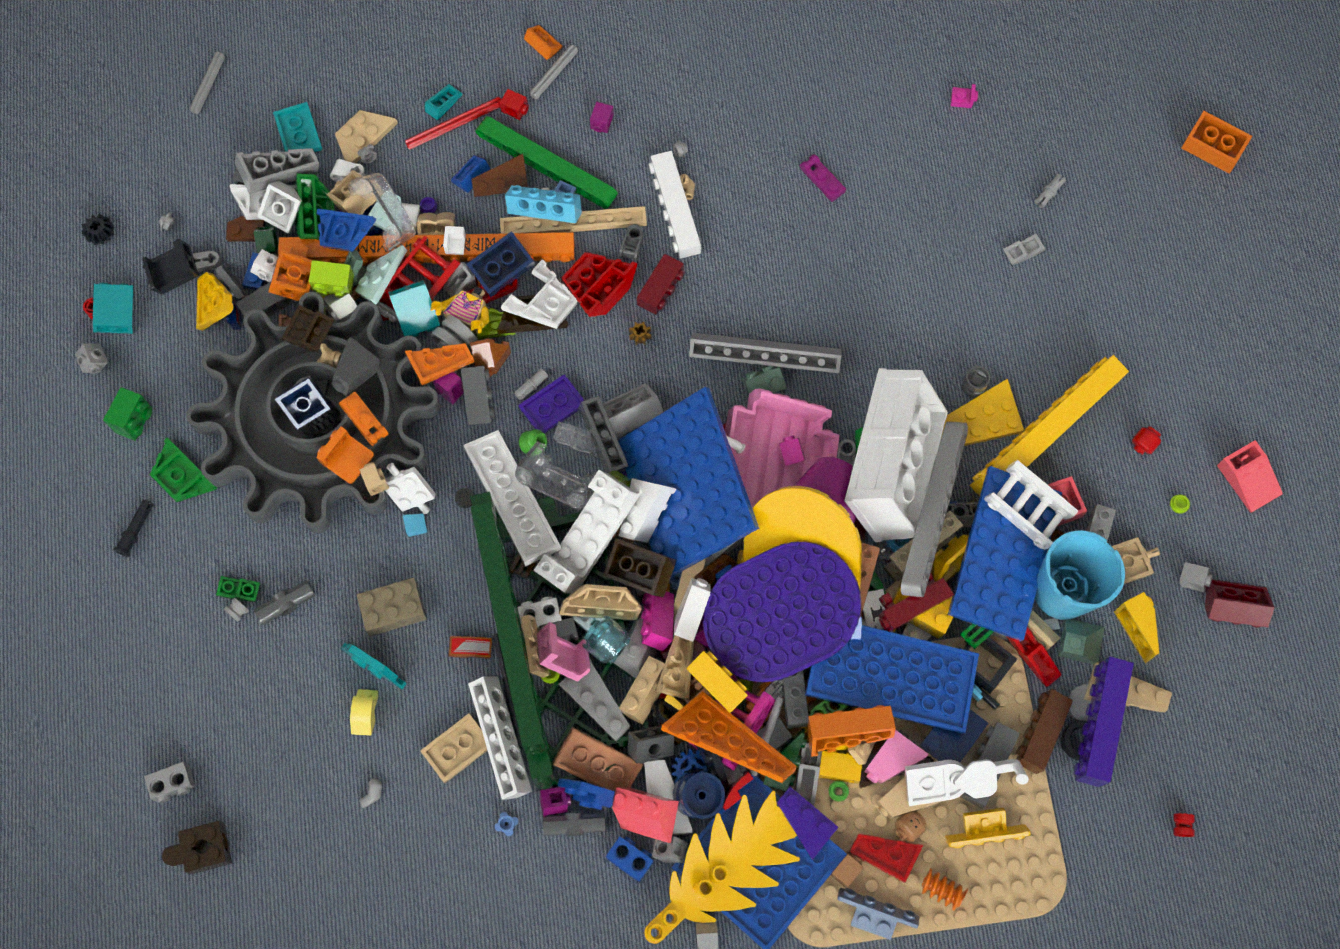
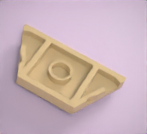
M359 110L335 133L345 161L357 163L361 159L358 151L369 144L375 146L398 124L397 120L392 117Z

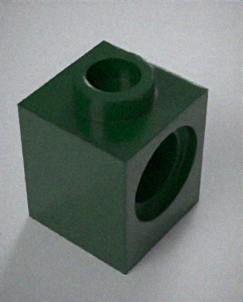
M275 226L257 227L254 230L257 253H260L263 249L270 254H274L278 249Z

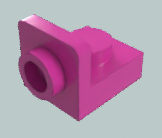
M972 84L971 89L953 87L950 106L972 108L973 103L977 102L978 91H975L976 84Z

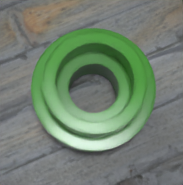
M834 781L829 786L828 793L834 801L840 802L848 797L849 788L843 781ZM836 788H841V795L835 793Z

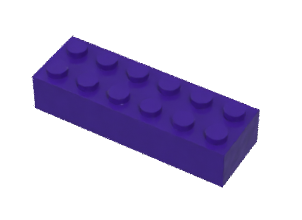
M1110 656L1095 666L1093 674L1096 677L1095 684H1092L1090 689V696H1092L1091 704L1089 703L1086 708L1088 719L1082 728L1084 739L1078 748V754L1080 755L1079 763L1077 762L1074 767L1075 781L1096 787H1101L1111 782L1134 665L1132 662Z

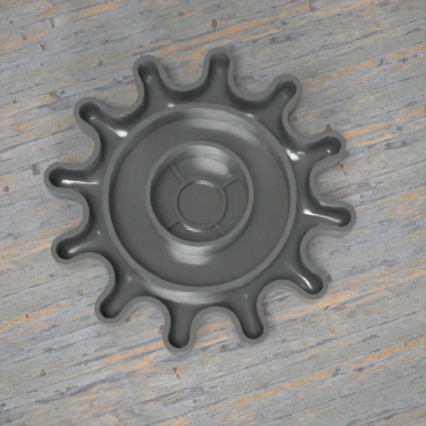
M308 292L300 298L299 305L315 313L318 311L328 316L327 306L320 294ZM367 301L360 303L348 320L339 323L333 322L323 341L328 348L343 353L346 343L351 337L380 359L378 371L353 391L358 394L389 434L385 438L381 437L377 440L378 443L371 446L339 405V402L345 399L346 396L332 386L336 369L330 365L317 362L322 355L321 348L316 353L282 340L287 326L279 327L274 325L261 310L249 311L243 320V324L251 337L249 348L243 354L232 356L219 350H211L203 357L202 365L205 371L214 381L223 384L221 395L215 401L192 405L186 414L187 421L197 433L202 435L217 434L222 435L223 438L220 449L203 461L201 465L202 474L216 487L228 485L239 478L250 479L251 487L243 501V509L257 523L269 521L277 508L286 501H297L300 503L301 520L309 531L318 534L325 532L330 527L331 508L337 500L343 497L356 498L367 513L372 515L382 513L387 507V498L383 491L371 496L361 474L353 484L347 483L318 461L316 458L317 452L321 446L329 442L332 432L336 429L338 430L341 426L348 431L351 437L374 453L370 463L374 462L376 468H381L382 472L391 463L406 470L415 467L418 472L426 467L428 458L422 444L407 437L406 430L415 420L435 417L440 412L441 404L436 391L431 387H410L404 383L406 375L413 370L405 351L422 350L419 340L413 336H405L389 345L378 343L376 337L382 327L383 318L377 305ZM307 376L312 378L325 397L330 399L339 411L338 417L335 418L334 422L330 423L331 425L325 426V429H320V431H315L314 433L310 432L306 425L297 430L275 400V397L293 387L299 379L306 378ZM374 427L369 430L372 434L376 432Z

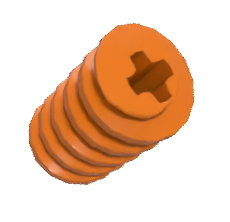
M930 868L921 884L923 887L922 894L929 890V898L938 895V903L945 899L944 906L947 907L952 903V910L955 911L964 900L968 888L964 892H962L963 886L961 884L954 888L955 881L952 880L947 884L946 876L939 880L940 873L936 872L932 876V868Z

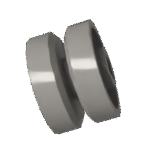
M448 315L442 321L443 328L437 327L430 335L439 348L466 343L468 349L471 350L470 343L478 341L473 332L452 315Z

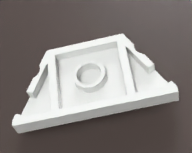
M230 184V190L246 220H262L257 215L266 190L249 194L245 185ZM288 185L296 191V185Z

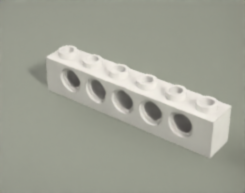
M483 676L468 684L501 798L502 800L518 798L532 792L499 678L498 676Z

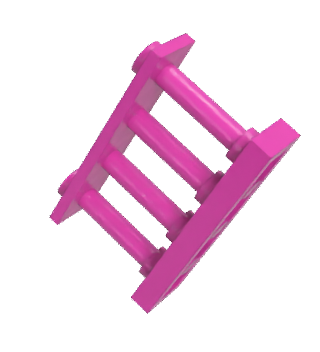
M735 675L730 677L734 682L738 680ZM746 690L745 693L748 696L745 699L755 704L751 713L747 714L735 708L731 714L744 721V724L757 734L773 708L775 699L764 691L758 697ZM715 699V701L718 704L725 708L717 699ZM689 743V744H691L695 749L698 750V748H697L696 745H694V744H692V743ZM722 757V763L734 771L738 764Z

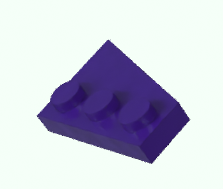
M789 787L778 800L777 805L795 831L809 857L813 860L838 829V826L793 788Z

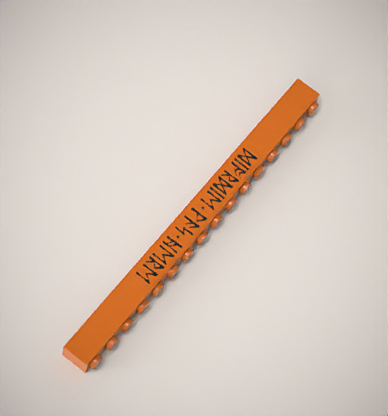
M574 232L514 233L534 261H541L543 259L548 263L555 260H560L561 262L575 260ZM466 234L464 255L445 254L443 247L444 235L364 236L355 250L358 251L363 260L362 266H366L403 245L407 252L400 263L402 265L413 251L415 241L426 236L428 239L425 245L447 262L450 261L452 263L455 259L459 263H469L507 234ZM299 237L279 238L278 255L280 250L289 253L291 247L296 243L304 244L308 248L307 259L344 264L349 251L324 248L320 246V240L300 239ZM421 250L413 258L420 264H437Z

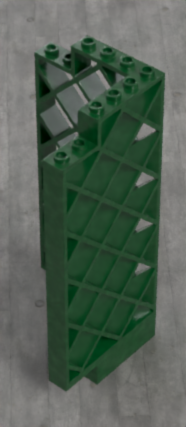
M490 491L470 496L472 503L470 508L522 747L527 755L531 778L537 789H551L554 786H558L559 778L556 779L554 776L552 762L572 727H578L599 741L611 747L616 746V749L628 746V736L621 737L617 742L610 740V736L607 733L603 736L580 722L581 717L585 713L581 707L575 716L572 717L552 705L550 702L560 688L559 683L566 678L562 674L554 682L544 699L537 696L532 673H530L526 644L517 608L521 604L515 599L510 579L513 573L509 569L518 551L513 559L506 556L503 544L512 542L496 511ZM553 496L536 500L553 532L571 528L581 513L558 517ZM606 548L582 585H585L592 575L605 584L614 586L612 579L603 576L602 572L595 569L602 557L605 567L607 566ZM519 562V564H518L516 570L519 569V567H520V565H521L520 562ZM524 567L522 571L523 573L526 572L527 567ZM532 571L529 578L536 581L537 584L525 602H534L543 587L550 589L565 599L570 593H564L544 577ZM530 612L526 614L535 617L534 613ZM605 618L611 624L610 626L622 633L623 639L611 658L589 644L588 651L593 656L607 663L600 675L603 682L611 669L615 668L632 678L634 683L636 678L612 662L613 657L626 637L623 620L618 619L619 622L614 619ZM595 620L591 626L596 628L599 623ZM586 632L582 640L584 639L589 642L592 636ZM574 638L570 639V642L575 645L582 641L579 639V641L575 642ZM546 708L570 722L555 748L548 744L541 716ZM647 718L642 725L645 729L649 728ZM575 775L561 777V779L587 782Z

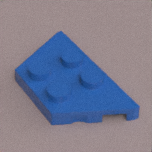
M317 209V214L321 220V223L318 224L320 246L353 252L376 222V218L368 215Z

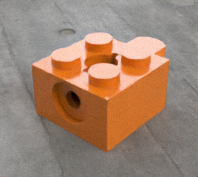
M294 244L289 253L280 250L269 286V293L299 301L305 293L310 291L309 277L312 260L307 259L308 248L304 244Z

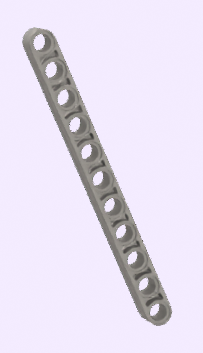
M946 422L902 578V595L924 597L967 438V423Z

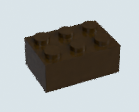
M616 538L603 576L651 595L664 597L677 560Z

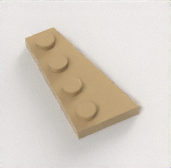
M1098 662L1093 666L1084 700L1091 701L1092 699L1090 689L1092 684H1095L1096 677L1093 674L1095 666L1099 664ZM1131 676L1126 706L1139 707V709L1165 713L1168 710L1172 692Z

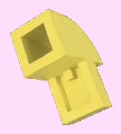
M358 689L356 696H353L350 714L351 734L372 735L375 725V706L378 700V690Z

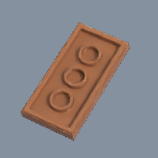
M574 727L571 728L552 762L553 765L592 785L615 791L616 787L631 788L643 766V763L636 764L630 756Z

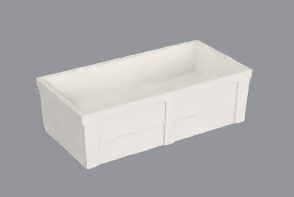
M878 369L845 497V503L875 542L914 538L948 412L922 370Z

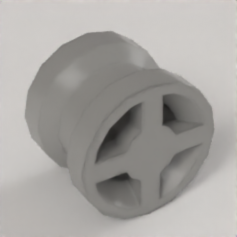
M236 598L232 600L230 606L224 608L237 622L241 620L243 614L249 611Z

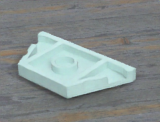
M402 245L370 263L366 268V273L359 280V285L355 291L361 297L377 304L404 258L407 249Z

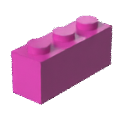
M666 591L664 597L645 593L642 599L644 607L641 615L643 619V626L641 628L642 644L664 651L673 641L674 594Z

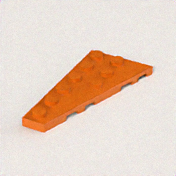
M703 691L661 727V730L781 783L794 773L797 767Z

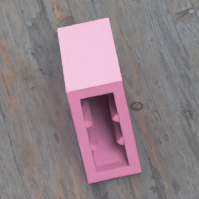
M895 730L894 738L887 739L864 772L867 773L866 777L869 780L882 784L904 772L905 766L917 765L924 761L928 753Z

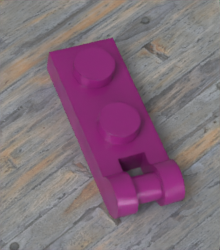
M811 155L808 161H803L799 165L807 177L831 202L846 192V188L820 162L817 155Z

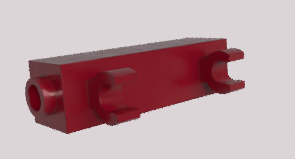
M930 572L924 597L909 596L894 604L889 593L882 595L879 601L886 610L878 615L880 618L879 622L884 629L891 632L948 600L954 594L944 577L935 582Z

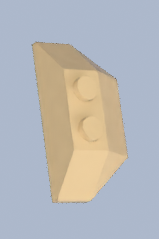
M586 584L581 585L563 600L559 615L637 621L642 609L641 605L626 587Z

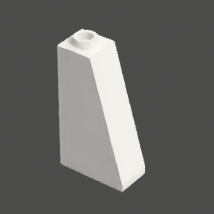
M654 759L645 762L647 793L673 800L675 785L665 760ZM677 810L672 836L692 834V827L688 817Z

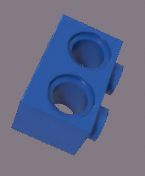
M627 836L624 839L619 837L606 855V859L640 883L654 863V860L651 859L652 854L645 849L638 850L634 847L636 843ZM624 846L628 848V855L619 857L617 855L619 847ZM638 858L645 861V867L640 870L633 866L634 861Z

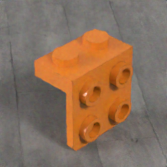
M340 426L338 430L336 429L332 432L329 442L320 447L316 458L322 465L347 483L353 484L361 474L359 469L370 463L374 453L351 437L348 431Z

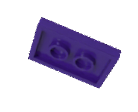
M564 374L519 404L518 407L533 428L539 429L545 434L579 411L580 403L585 400Z

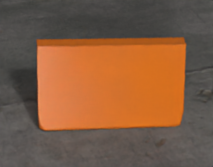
M540 25L528 28L524 36V40L546 60L554 56L563 47Z

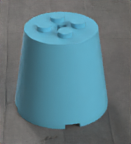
M1072 531L1063 534L1049 547L1040 566L1037 578L1038 588L1035 595L1036 603L1047 615L1059 620H1071L1107 605L1121 592L1125 581V567L1119 552L1107 543L1108 540L1093 532Z

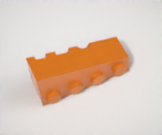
M878 705L868 709L856 708L853 711L845 712L838 710L829 714L816 713L808 716L807 736L811 757L818 756V751L827 750L828 753L835 752L839 746L846 745L852 748L859 745L861 741L873 743L894 738L896 727L891 706Z

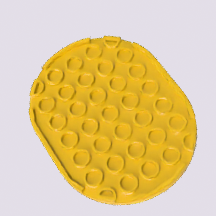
M788 486L768 493L752 508L759 529L744 537V562L781 544L790 542L814 543L828 548L840 556L854 573L860 589L862 555L860 535L857 527L854 526L850 519L849 513L841 504H837L829 498V495L819 490L804 486Z

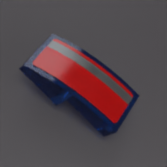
M232 298L233 310L226 316L227 323H230L233 330H241L239 312Z

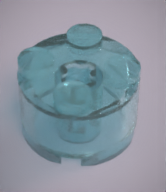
M604 616L605 620L602 622L597 620L589 628L584 637L587 640L586 644L583 643L582 646L600 662H609L611 664L616 661L618 653L629 644L631 638L628 636V632L610 616Z

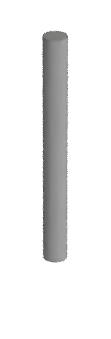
M776 697L762 739L768 744L784 699ZM750 770V774L757 777L758 772Z

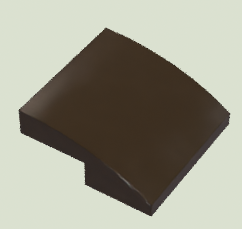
M298 305L282 336V340L318 353L320 345L328 334L334 319L318 311L315 313Z

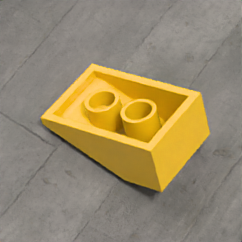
M1143 592L1122 603L1114 613L1143 661L1147 663L1159 654L1154 603Z

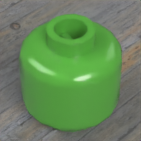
M539 429L525 431L519 438L520 449L527 455L539 454L546 449L547 438Z

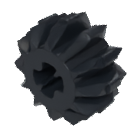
M99 213L97 217L92 214L91 219L85 218L87 223L81 224L83 228L82 235L89 243L92 242L97 246L99 242L104 245L105 240L111 241L109 236L114 235V225L108 217H103Z

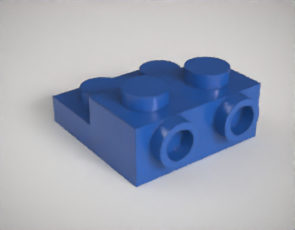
M559 778L558 787L565 788V793L572 794V800L579 801V806L602 810V807L611 808L615 791L582 781Z

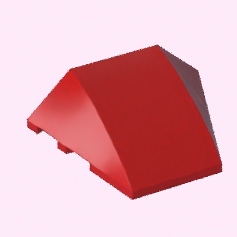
M585 252L561 278L589 317L606 315L631 288L637 263L622 262L621 259H607L602 255Z

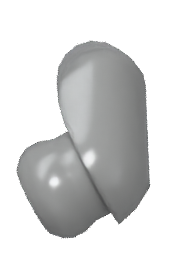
M377 778L369 781L368 794L359 799L363 808L371 805L381 796L382 784Z

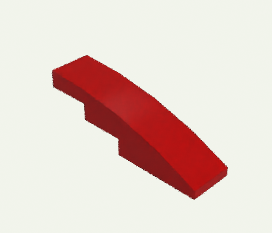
M1028 627L1023 641L1006 636L1045 687L1051 685L1062 675L1044 646L1037 642Z

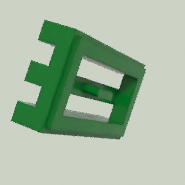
M971 624L960 635L973 649H976L994 631L989 630L976 643L973 639L986 628L980 627L969 637L967 634L977 626Z

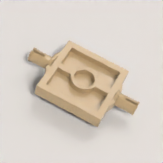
M1138 537L1111 546L1119 552L1124 563V584L1154 573L1150 565V558L1160 555L1157 547L1146 551Z

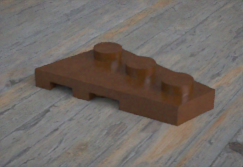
M523 154L473 178L474 197L507 193L511 185L528 187Z

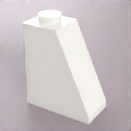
M691 578L674 618V635L692 642L694 641L711 593L710 584L700 578L697 580Z

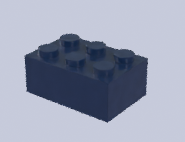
M511 231L467 263V266L488 295L492 297L535 266V262Z

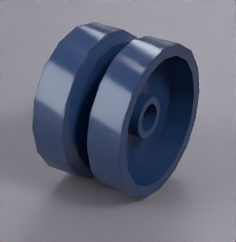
M690 772L681 776L675 783L673 800L679 801L677 810L685 816L699 819L710 818L716 815L723 807L725 791L721 781L715 775L707 772Z

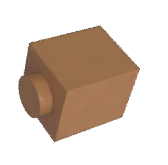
M847 854L832 872L831 876L845 888H848L864 869L861 865L862 861L854 854L852 856Z

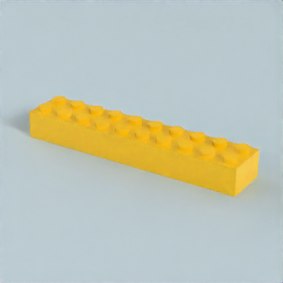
M1114 355L1108 359L1104 357L1096 362L1087 373L1077 380V383L1069 387L1064 392V395L1056 399L1051 404V407L1038 416L1037 420L1030 423L1024 432L1016 436L1010 445L1003 448L997 457L989 461L983 470L976 473L972 477L974 481L969 486L980 497L988 467L992 466L1006 471L1007 467L1016 460L1028 467L1129 371Z

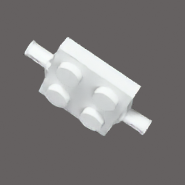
M394 463L388 464L386 468L392 475L385 479L389 486V489L385 490L402 512L413 507H419L423 514H427L430 508L425 502L435 499L436 493L415 467L399 471Z

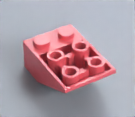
M1256 440L1225 457L1217 465L1250 513L1283 494L1268 457Z

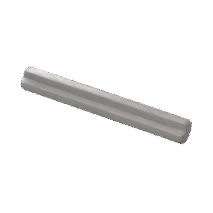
M570 45L531 89L529 93L533 99L536 100L578 53L576 46Z
M215 52L189 108L192 113H200L225 59L223 53Z

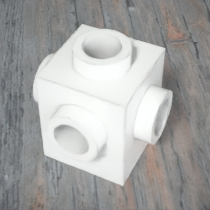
M262 249L253 262L250 272L262 280L271 282L278 257Z

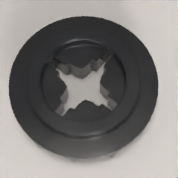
M664 698L656 700L651 708L654 712L652 717L657 718V723H662V725L679 711L664 701Z

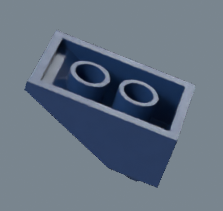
M970 709L966 733L962 734L933 727L919 747L937 761L955 760L961 762L989 723Z

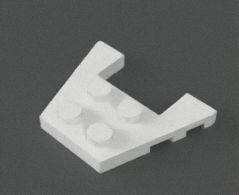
M542 259L535 266L532 274L546 283L528 305L511 294L502 304L501 309L557 329L574 309L578 301L568 288L558 281L557 275L548 269L547 263Z

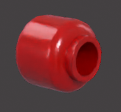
M1150 426L1140 428L1132 438V443L1135 445L1133 449L1141 455L1144 453L1152 454L1161 444V434Z

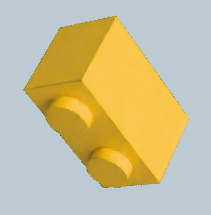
M827 750L822 751L819 778L855 784L860 782L862 765L855 761L849 751L846 754L838 753V750L828 753Z

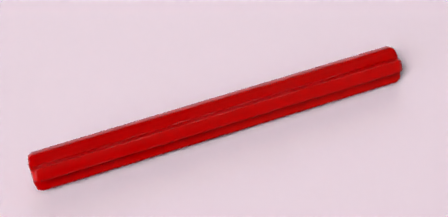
M501 98L491 99L406 139L405 144L407 148H415L500 108Z

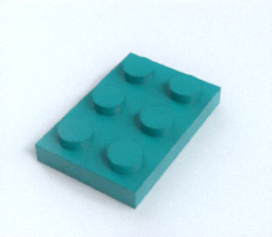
M307 102L273 112L285 152L292 149L312 148L314 152L323 150Z

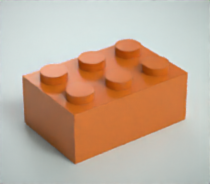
M1203 111L1184 142L1182 149L1230 174L1251 140L1252 135Z

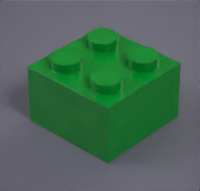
M120 387L103 421L114 433L136 441L137 437L143 432L146 420L151 417L153 408L141 394Z

